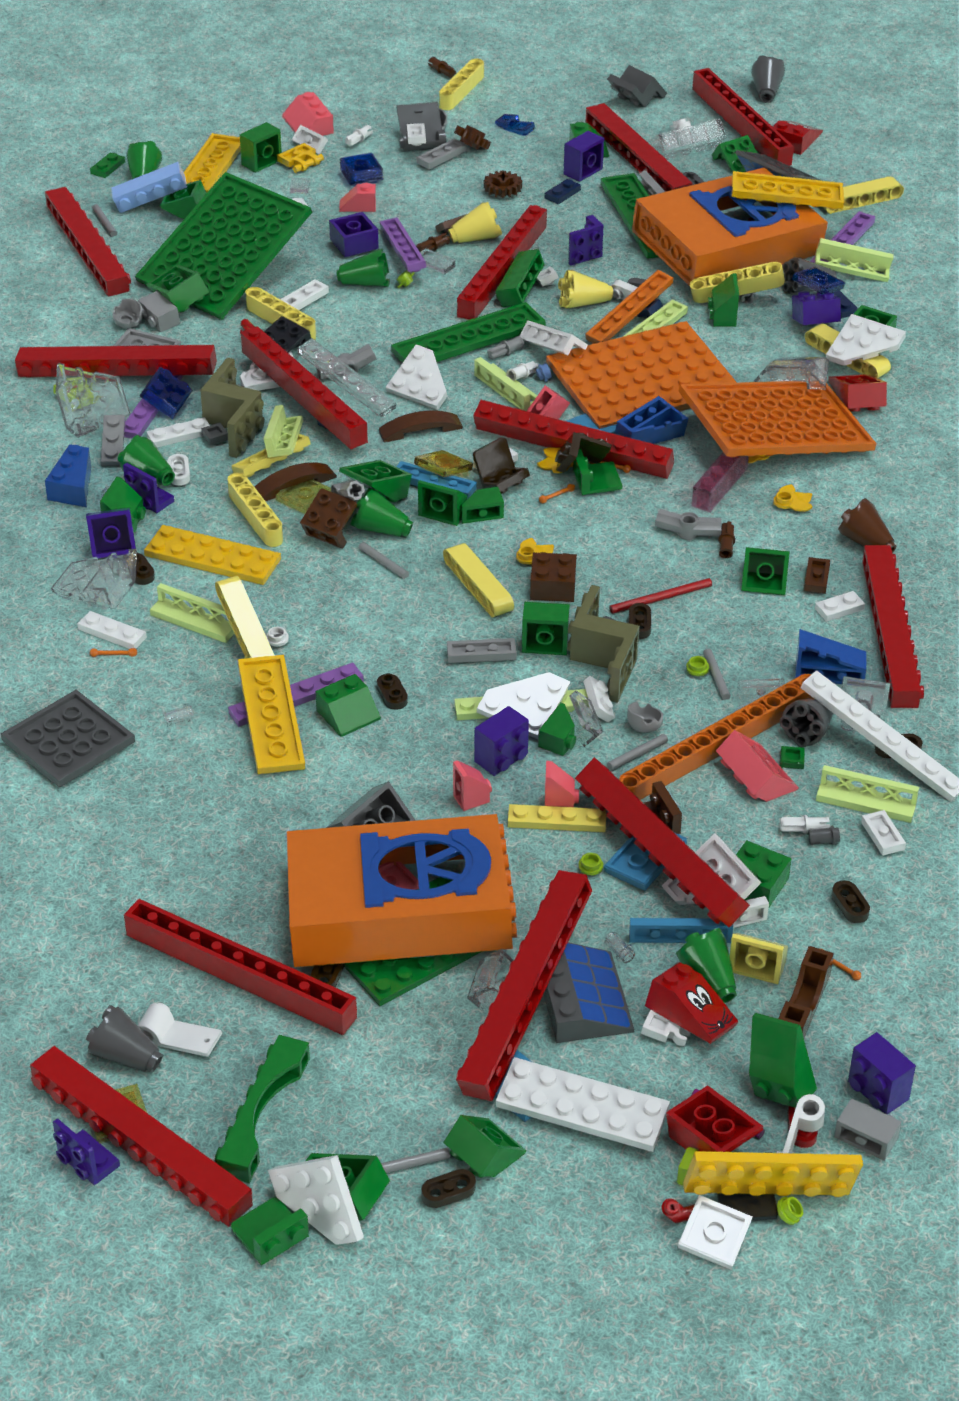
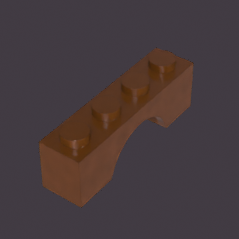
M812 946L808 947L801 963L789 1002L785 1001L778 1018L799 1024L804 1039L830 978L834 953Z

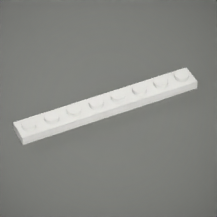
M817 670L802 683V690L945 799L952 802L959 795V778Z

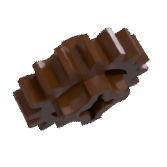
M457 125L454 131L455 134L461 136L459 141L479 150L480 146L488 149L491 141L484 138L485 133L469 125L466 128Z
M504 170L500 171V173L495 171V174L489 173V176H485L484 180L485 192H489L488 195L495 194V197L500 196L502 198L506 196L511 197L512 194L517 195V192H521L522 189L521 176H517V173L511 174V171L506 173Z

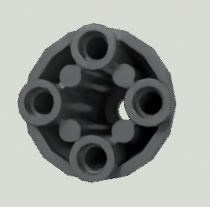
M762 55L752 65L751 74L758 96L762 102H771L779 89L785 75V66L782 59Z
M794 257L789 262L783 264L785 283L782 287L783 291L788 292L790 295H798V292L802 291L813 292L834 285L837 280L834 270L802 258Z
M813 697L801 699L786 707L780 718V726L799 747H806L822 739L834 713Z
M109 1005L102 1015L103 1020L98 1028L94 1026L86 1037V1040L90 1042L88 1052L94 1056L134 1069L154 1072L163 1058L159 1048L121 1008Z

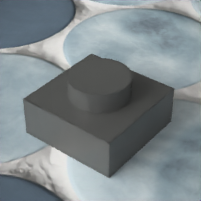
M221 423L201 428L202 436L209 445L228 440V433Z

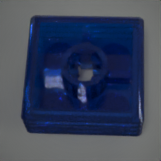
M372 152L339 159L341 164L340 170L350 186L362 183H377L383 180V168Z
M159 367L141 392L140 397L173 419L193 390L186 382L180 381L173 376L169 370Z

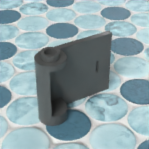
M438 102L396 106L401 133L399 145L400 148H403L404 152L434 149L446 143L445 130H442ZM407 124H424L426 143H422L419 146L408 144Z

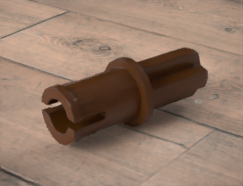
M434 56L428 60L430 62L428 65L436 69L438 73H443L450 78L456 74L454 68L449 66L446 61H440Z
M442 233L436 237H429L428 240L417 244L416 247L421 254L431 250L436 251L439 247L449 244L450 238L446 236L447 233Z
M730 521L722 523L721 535L718 539L720 543L719 555L721 558H731L733 554V545L736 538L734 536V525Z

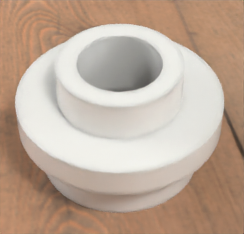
M279 626L270 628L266 635L269 644L275 647L283 646L289 640L286 630Z

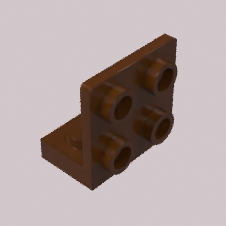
M321 488L300 521V524L306 535L343 549L347 542L342 530L355 510L357 502Z
M662 781L652 783L650 801L644 802V804L674 833L681 834L682 812Z

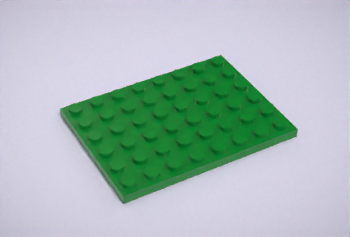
M225 172L135 275L137 282L146 285L176 264L199 273L209 292L205 294L201 301L194 302L190 306L222 320L313 213L312 209L302 203Z

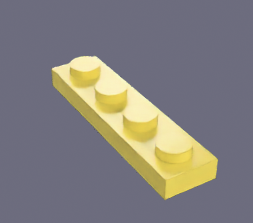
M299 434L293 453L301 452L304 447L311 444L308 436ZM263 449L231 466L233 473H242L246 477H251L255 474L254 472L269 468L272 463L285 460L288 455L268 458L266 449Z
M509 804L508 827L605 832L606 809L601 811L596 808Z

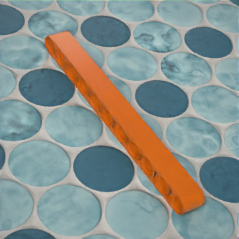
M803 674L623 773L619 780L640 800L652 794V783L662 781L664 786L719 757L720 755L716 750L734 730L752 738L779 723L783 711L789 704L811 697L801 689V686L812 674Z

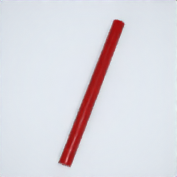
M710 578L613 604L609 606V610L614 614L628 610L635 603L650 604L711 587L712 581Z

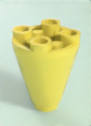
M488 202L478 205L453 224L452 228L448 229L453 243L494 239L502 235V231L495 222L497 218L494 208L490 207Z
M567 270L564 277L560 278L558 282V289L561 290L559 306L567 309L611 301L613 296L612 286L574 270Z

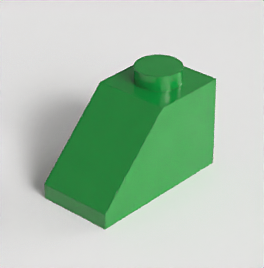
M499 487L477 489L461 505L462 524L504 518V500Z
M560 702L538 732V747L564 756L568 749H573L576 743V736H574L575 725L564 703Z

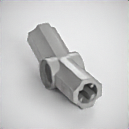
M368 343L351 354L343 353L337 359L318 362L316 370L320 380L343 376L346 379L352 378L357 375L360 368L373 362L377 357Z
M351 479L331 485V492L352 500L361 499L362 494L365 492L363 484L358 483L357 480Z
M660 509L655 520V526L676 532L684 540H692L697 536L719 537L721 535V518L698 517L693 512L678 514Z

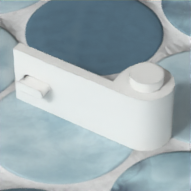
M162 1003L150 1004L137 1025L158 1047L209 1057L222 1035V1031L219 1029L175 1021L169 1007Z
M808 1094L799 1099L783 1152L777 1151V1153H792L798 1130L815 1132L824 1124L825 1105L820 1097Z

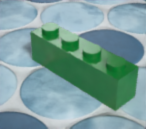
M539 249L518 252L496 289V298L500 302L501 307L515 306L525 301L537 280V276L545 266Z

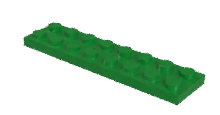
M631 173L601 178L600 184L645 257L647 259L658 257L632 232L636 199L649 196L636 174Z
M527 302L392 344L391 352L403 363L414 346L419 345L433 350L436 362L520 336L527 320L546 326V320Z

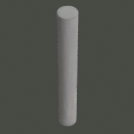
M97 204L93 205L92 210L110 236H117V231Z
M365 542L360 543L359 549L399 577L405 579L409 576L408 571Z
M705 649L703 654L709 664V669L722 700L730 699L731 695L711 649Z
M661 734L607 762V767L612 771L668 742V738L665 734Z
M447 1147L381 1164L387 1174L450 1159V1152Z

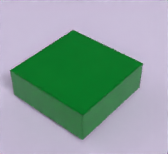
M781 746L780 767L804 769L805 748Z

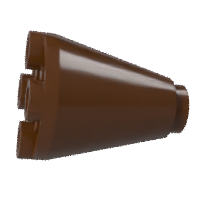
M867 498L862 499L853 510L847 509L842 514L841 518L843 521L838 528L842 535L863 547L865 545H891L892 553L897 547L894 543L895 540L876 507Z

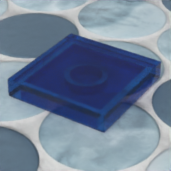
M817 267L796 272L792 279L822 295L844 289L845 281Z

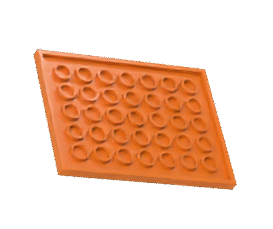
M687 321L587 346L586 350L574 348L571 349L569 355L558 352L546 356V363L584 414L586 413L599 429L617 424L618 420L658 396L678 411L691 409L679 393L680 384L737 383Z
M825 380L680 384L679 393L724 454L729 457L801 453L828 454L830 452L847 453L852 451L866 452L875 451L877 445Z

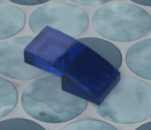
M503 114L495 121V124L500 128L519 135L527 136L535 129L534 122L519 121V116L515 114Z

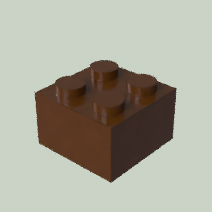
M533 552L530 600L574 602L577 554Z

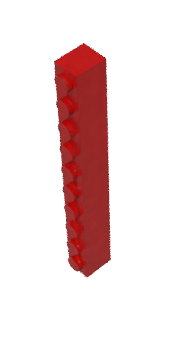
M705 68L693 72L692 90L742 137L748 135L755 149L760 154L769 156L789 166L792 165L794 146L712 70Z
M605 103L586 107L585 122L601 134L604 140L640 173L646 170L665 192L693 185L686 176Z
M66 186L45 191L47 208L107 296L110 297L129 292V284H131L129 273H126L123 265L119 264L117 256L113 255L110 246L105 244L103 236L99 235L98 229L94 228L91 219L87 218L85 210H82L79 202L75 201L73 193H70Z
M530 205L457 297V317L471 320L480 315L496 294V289L518 252L530 250L546 229V208Z
M257 326L241 332L242 353L350 450L368 443L367 422Z
M214 345L20 347L15 358L18 377L213 375L217 363Z
M480 400L473 415L475 426L478 430L547 448H561L573 432L584 433L594 439H603L610 443L612 447L602 461H612L614 464L621 466L629 465L631 470L668 479L675 463L673 449L485 400Z
M865 545L862 563L891 708H919L920 699L924 698V686L920 685L921 672L917 670L918 658L917 655L913 654L915 648L914 640H910L911 625H907L908 611L904 610L905 597L901 596L902 582H898L899 568H895L896 554H892L891 545Z
M595 757L575 777L581 784L579 790L588 798L593 796L595 799L592 802L601 811L606 809L608 811L606 816L614 824L617 825L620 822L622 824L620 830L630 839L634 836L636 838L634 844L644 853L648 850L650 852L648 857L657 866L663 864L665 868L662 871L673 881L677 878L680 881L677 886L687 895L692 893L694 895L692 899L694 903L702 910L707 907L710 910L707 915L716 924L723 922L730 928L750 906Z
M558 870L554 880H551L545 899L540 902L539 911L535 919L531 921L525 939L520 943L519 952L515 960L510 963L509 972L499 986L498 995L495 1001L490 1004L488 1015L478 1029L475 1042L469 1047L467 1058L457 1072L456 1081L463 1095L493 1101L592 893V888L586 874Z
M138 899L124 914L126 936L336 1033L344 1035L357 1019V1001L355 996L142 899Z
M56 1046L50 1048L30 1064L31 1081L37 1089H43L51 1095L57 1104L62 1103L70 1109L76 1118H82L89 1123L95 1132H101L108 1137L114 1146H120L128 1152L134 1161L143 1163L153 1175L162 1177L173 1190L181 1191L195 1206L204 1208L215 1221H221L230 1227L233 1221L240 1218L253 1206L252 1189Z

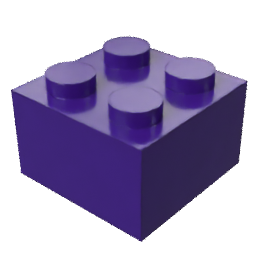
M586 131L564 144V175L580 182L602 170L604 138Z
M364 212L329 220L330 240L344 257L379 249L378 229Z
M817 290V293L810 294L808 291L798 292V295H792V318L802 325L841 322V298L835 296L834 293L828 292V290Z
M130 507L86 514L93 559L137 553Z
M507 706L474 728V762L495 776L501 771L507 770L516 761L524 759L528 754L529 719L512 707Z
M876 1032L853 1047L848 1082L855 1091L863 1094L874 1108L881 1110L884 1114H889L910 1099L916 1065Z

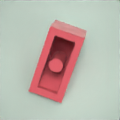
M357 184L340 199L339 212H376V184Z
M545 385L527 411L559 419L570 402Z
M458 760L453 761V796L462 810L465 811L489 803L490 792H492L490 781L487 778L485 779L479 770Z
M546 761L545 806L574 807V804H579V789H575V779L552 761Z

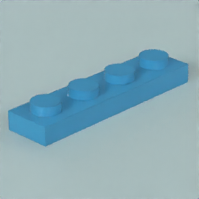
M400 461L396 466L412 474L411 485L418 486V481L421 480L459 490L467 495V499L477 489V482L403 461Z
M630 918L629 943H686L685 938L690 934L698 932L701 935L715 928H720L727 943H731L733 924L729 928L723 922L716 924L711 918Z

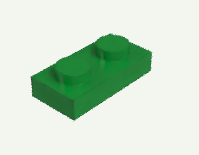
M110 152L90 168V173L106 178L125 163V157Z

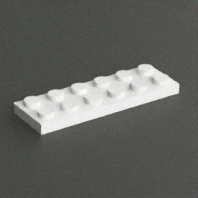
M514 1057L497 1096L496 1107L653 1152L666 1119V1112L669 1111L670 1101Z

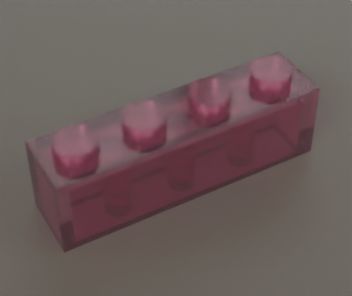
M722 452L693 486L692 506L711 513L748 469L749 456L729 457Z

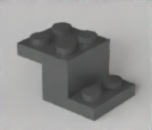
M628 65L620 78L612 74L607 78L611 84L610 87L618 92L617 95L625 101L629 99L637 107L639 105L646 107L652 97L656 98L659 96L664 98L667 94L653 76Z

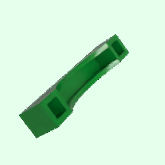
M278 1035L275 1043L270 1044L267 1051V1059L264 1064H260L256 1075L257 1079L254 1085L251 1084L249 1086L244 1105L239 1106L234 1125L229 1126L227 1129L223 1147H219L216 1151L214 1162L242 1182L250 1184L260 1163L259 1145L255 1138V1129L259 1116L266 1104L279 1091L301 1079L310 1060L309 1042Z

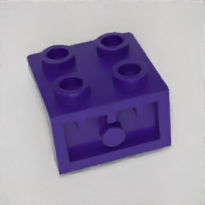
M594 215L586 216L584 229L569 233L568 264L570 266L603 256L604 225Z
M128 463L123 465L124 480L142 497L145 509H149L157 514L175 502L174 495L157 487L156 478Z
M58 1118L53 1121V1137L57 1144V1157L63 1164L67 1165L69 1163L79 1178L82 1180L87 1179L95 1186L120 1166L119 1159L84 1129L76 1134Z

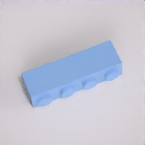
M175 162L112 187V198L119 212L122 213L187 187V183L179 162Z

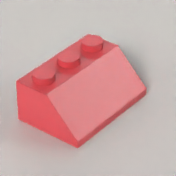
M305 92L302 95H297L282 114L284 120L295 133L300 125L322 136L334 133L333 115L314 92Z
M736 730L716 750L722 757L720 762L729 770L732 769L734 771L733 777L742 785H746V792L755 800L760 798L767 802L796 791L799 788L760 743Z

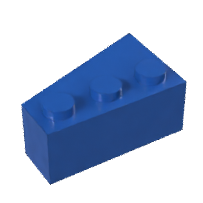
M658 396L618 420L615 434L656 444L684 436L689 418Z
M69 444L45 479L47 500L87 507L88 486L91 475V460L88 447Z
M799 629L795 678L803 674H813L817 670L834 684L864 686L866 651Z

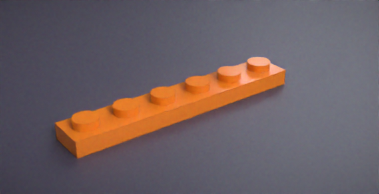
M657 270L585 334L586 340L593 344L610 340L673 284V277Z

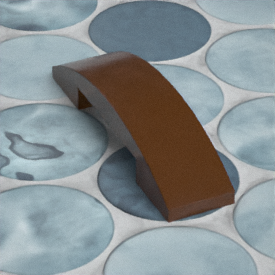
M428 410L397 417L381 426L379 432L384 442L404 439V433L437 427H441L443 432L463 429V426L456 414L446 411Z
M317 462L301 463L283 468L260 481L255 486V489L265 501L280 497V490L313 479L317 484L335 479L337 476L327 464Z

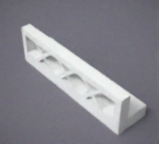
M528 320L520 334V337L525 342L565 355H569L573 346L586 350L588 344L572 334Z

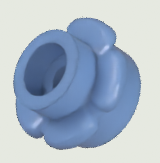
M546 363L538 364L536 374L540 381L544 379L547 382L548 379L552 378L550 369Z

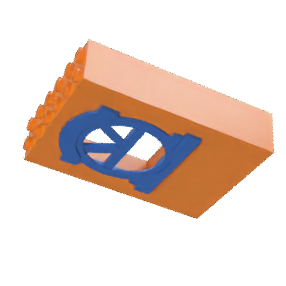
M765 167L746 172L773 175ZM732 176L636 199L632 232L690 286V282L699 277L770 262H779L783 265L794 257L805 259L815 256L820 238L825 239L828 222L809 205H793L791 203H775L773 201H756L755 199L732 197ZM760 202L763 206H755L753 204ZM740 206L756 221L734 219L721 211ZM758 211L771 212L773 216L765 219Z
M497 814L287 831L289 923L294 967L513 949L512 938H517L516 922H513L516 918L515 902H512L514 901L513 886H510L511 872L507 870L509 869L506 839H503L504 826L503 823H498ZM465 859V868L461 874L433 867L444 861ZM395 861H400L402 864L416 863L419 890L400 888L388 883L380 875L379 865L386 862H394V865H396ZM428 874L453 881L430 889Z

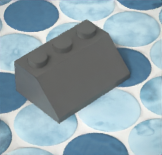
M388 781L370 789L326 828L416 820Z

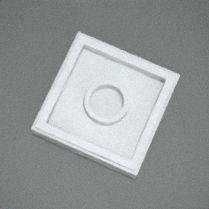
M699 1195L679 1241L678 1248L732 1270L752 1221V1216Z

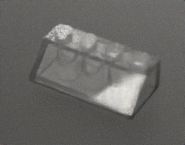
M719 118L660 133L648 143L668 160L676 157V154L684 156L690 154L692 150L699 152L705 150L708 146L715 148L726 139V135Z

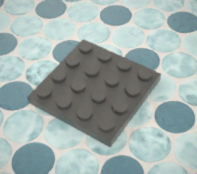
M74 690L2 732L1 739L60 788L134 743L135 735L78 690Z

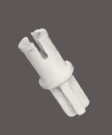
M365 125L361 129H355L352 134L346 137L345 143L353 146L358 142H363L366 137L373 134V130L368 132L372 127Z
M534 361L526 364L520 363L517 367L507 370L506 376L513 381L519 378L525 379L530 374L536 373L538 363Z
M807 815L802 817H782L780 819V829L782 832H803V834H807L810 829L830 828V824H827L830 820L829 817H808Z

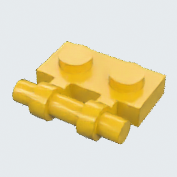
M302 143L278 154L277 160L288 168L292 167L293 171L297 173L299 171H306L310 166L319 165L324 160L322 154L316 155V149L306 143Z

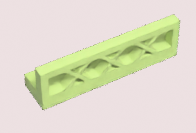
M820 238L815 252L816 264L834 271L888 282L889 269L893 261V254ZM876 271L884 272V275L879 274Z
M481 357L474 360V376L520 410H528L537 397L535 393L517 380H511L506 376V372L494 363L490 364Z
M283 405L275 406L264 436L268 458L293 454L302 427V415L286 418Z
M162 583L157 586L158 601L150 608L151 616L224 643L234 635L230 622L221 615H226L222 605ZM165 593L169 594L173 600L167 599ZM183 600L188 601L192 607L187 606ZM202 607L207 608L211 614L206 613Z
M824 765L816 801L866 813L885 810L889 818L911 823L917 804L919 787ZM827 775L836 776L840 781L827 780ZM858 781L864 786L861 788L855 787L851 782ZM878 786L884 787L888 792L881 793L875 788ZM899 793L913 794L912 799L903 798Z

